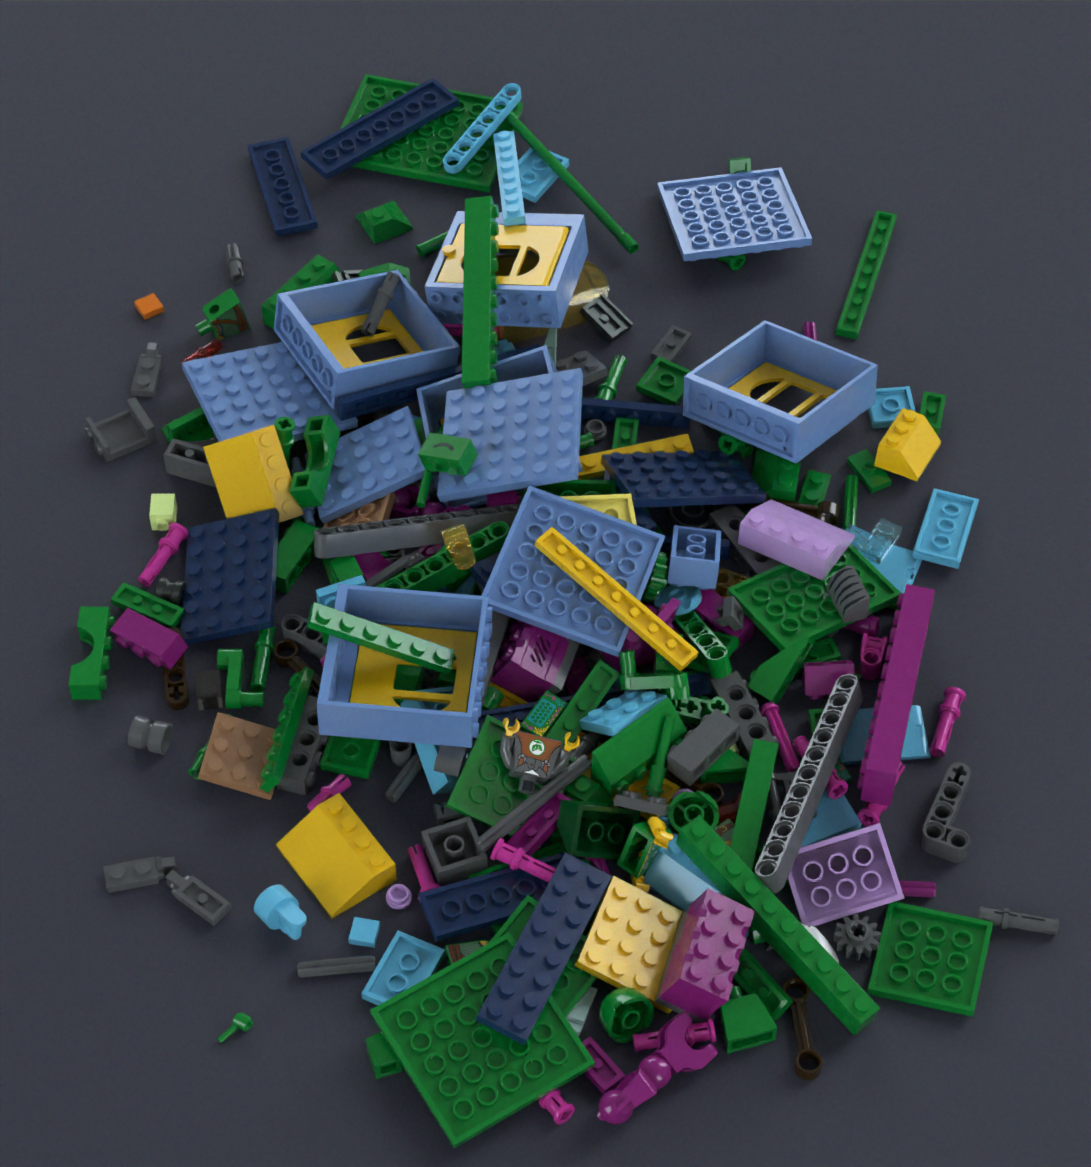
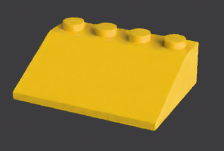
M268 425L203 447L226 519L276 508L279 512V523L304 515L302 508L289 492L292 478L274 425Z
M340 793L317 805L276 844V847L331 919L397 881L396 864Z

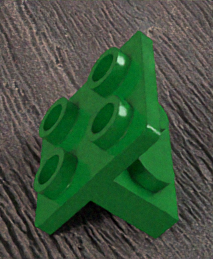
M202 407L194 409L192 412L161 427L162 434L170 443L173 438L186 442L203 441L214 437L213 429Z

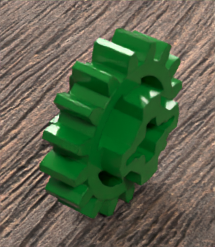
M659 552L641 601L652 603L666 586L669 566H666L667 554L664 552Z

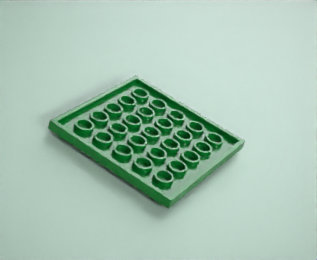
M510 932L370 1010V1015L454 1149L595 1067V1061L551 995L525 1045L476 1021L479 1011L516 945Z

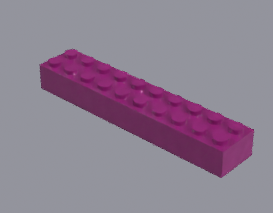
M906 584L904 594L899 593L897 607L901 608V610L897 609L895 611L893 625H897V627L891 629L889 643H893V645L889 644L887 647L885 661H889V663L885 662L883 665L881 679H885V681L881 680L879 683L877 697L881 699L875 701L873 716L877 718L873 717L871 720L868 735L872 736H868L864 754L867 755H864L860 769L861 774L857 789L862 790L861 801L891 807L935 589Z

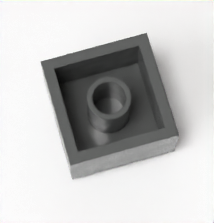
M470 816L421 831L424 853L436 883L441 887L467 880L469 875L488 869L485 851L481 852L475 845V840L479 836Z

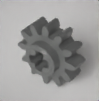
M855 913L853 920L844 916L843 924H836L833 941L838 942L837 951L846 950V958L850 957L852 953L855 954L857 960H860L862 953L870 958L872 950H878L881 932L876 931L877 923L868 924V916H865L863 920H859L858 914Z

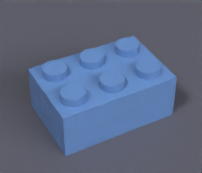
M674 525L667 583L678 587L686 585L695 586L702 590L716 589L720 562L721 531Z

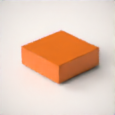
M154 293L134 301L135 308L144 320L164 312V306Z

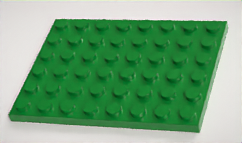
M365 74L340 129L421 84ZM447 89L459 99V106L351 167L490 193L498 173L493 134L500 131L515 130L503 120L460 172L455 174L446 172L443 164L444 156L494 99V97ZM521 102L512 110L519 118L523 111V103ZM498 105L495 109L500 110L504 105ZM486 119L484 120V123L489 124L492 123L494 120ZM479 132L474 133L472 137H480L482 134ZM462 147L460 151H468L470 147ZM450 161L448 165L454 166L458 161Z

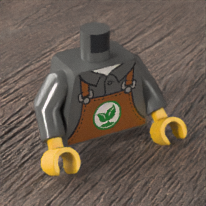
M505 718L503 719V726L506 732H503L500 755L505 767L509 769V776L521 779L518 791L523 794L532 795L535 783L544 784L548 779H554L566 767L573 753L572 749L580 745V737H577L576 742L570 743L568 739L571 732H568L564 737L565 746H562V741L519 731L520 723L517 718L515 719L514 726L507 727L509 720Z

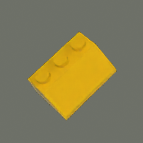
M902 408L878 445L874 466L918 481L941 445V440L924 415Z

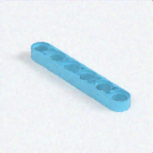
M515 83L505 85L443 158L446 172L451 174L460 172L522 98L519 85ZM511 91L517 92L514 96L507 95ZM498 105L506 106L502 110L495 109ZM486 119L494 120L492 123L489 124L484 123V120ZM479 132L482 134L480 137H472L474 133ZM462 147H470L468 151H460ZM450 161H458L454 166L448 165Z

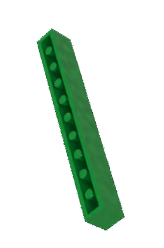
M492 196L465 199L462 385L464 389L497 383V372L494 369V364L498 363V358L494 345H498V337L494 327L498 326L497 313H495V308H498V298L495 294V290L498 289V279L495 276V271L499 270L495 253H499V246L495 236L499 235V227L496 222V218L499 217V208L497 204H494Z
M698 815L680 829L675 842L679 848L725 897L755 911L751 925L846 1028L855 1036L870 1024L876 1017L880 1007L708 823Z

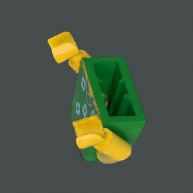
M650 817L647 821L633 825L617 862L618 866L630 874L632 884L646 893L649 892L650 885L644 883L643 874L648 871L661 847L668 848L669 841L673 839L672 832L657 817Z

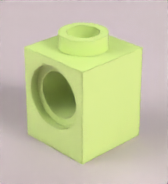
M175 493L151 494L149 517L152 530L166 531L169 530L171 523H176L177 503Z

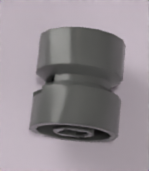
M137 715L129 729L128 745L138 749H146L148 747L150 752L164 755L168 751L172 740L173 725L160 720L153 723L152 719Z

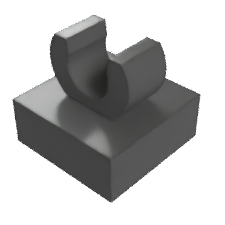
M733 596L724 598V606H720L716 610L722 617L717 618L716 622L720 627H725L729 624L734 631L743 629L744 612L741 605Z

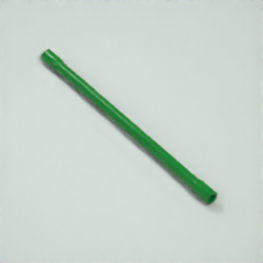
M511 111L504 119L505 122L513 127L615 236L629 254L637 252L639 249L637 242L612 219L519 120V117Z

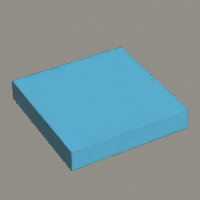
M910 386L876 389L875 404L868 409L872 429L890 427L902 408L915 411Z

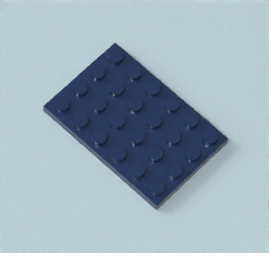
M721 449L718 451L698 450L694 453L679 450L673 453L656 451L654 453L634 452L633 454H622L614 452L602 455L601 464L623 494H631L634 508L765 502L766 494L734 454L727 455Z
M276 508L188 527L189 535L187 539L184 579L187 586L183 592L182 608H184L185 612L181 618V632L183 640L187 645L274 627L279 512Z

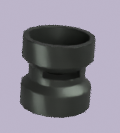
M161 577L156 587V596L163 600H170L173 604L181 605L183 603V592L187 584L184 581L172 582L170 578Z

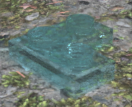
M881 518L871 533L851 524L848 525L845 531L855 535V539L851 543L853 547L866 559L880 564L902 534L903 527Z

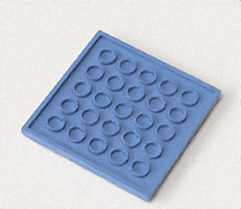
M782 167L657 183V190L683 261L715 259L723 256H738L746 253H760L762 251L782 250L793 247L801 248L812 245L811 234Z
M283 342L182 362V369L218 441L268 425H274L275 420L280 417H289L295 421V429L292 434L295 438L294 441L304 439L303 435L308 417L329 414L340 431L358 428L356 417L340 421L337 417V409L333 410Z
M581 368L491 383V385L476 386L474 388L447 391L443 435L471 439L478 455L466 476L439 472L437 493L439 501L444 502L528 488V486L535 487L577 480L583 387Z
M528 486L481 596H488V607H493V611L619 657V652L623 647L630 628L534 546L535 541L551 527L555 528L636 599L641 601L665 536Z

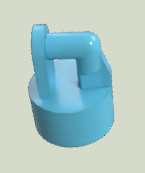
M272 885L263 890L257 897L254 904V912L270 929H281L293 940L301 937L302 927L306 924V915L299 908L298 900L283 885Z

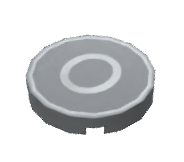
M716 505L670 506V519L678 526L704 529L709 526V514L716 511Z

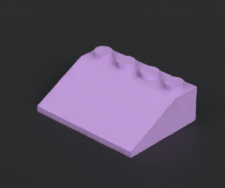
M771 499L751 509L741 521L738 544L823 580L855 539V535Z
M880 823L801 847L788 875L789 884L802 924L813 927L904 899Z

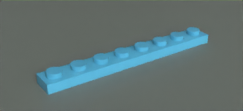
M500 131L494 133L493 137L504 226L526 224L514 131Z

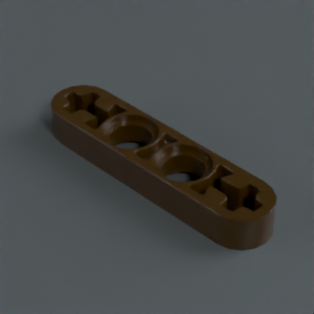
M169 627V628H168V629H170V630H172V631L178 633V634L181 636V638L183 639L182 632H181L178 628H176V627ZM185 652L171 670L163 666L166 701L168 707L172 710H182L189 704ZM175 674L182 676L181 680L177 682L169 680ZM179 690L180 700H175L174 691Z

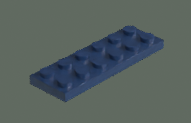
M289 137L249 144L248 152L276 237L318 228Z
M565 852L539 859V861L557 868ZM506 868L418 893V900L433 938L437 942L506 922L527 895L539 902L549 882L539 879L519 868L518 870Z

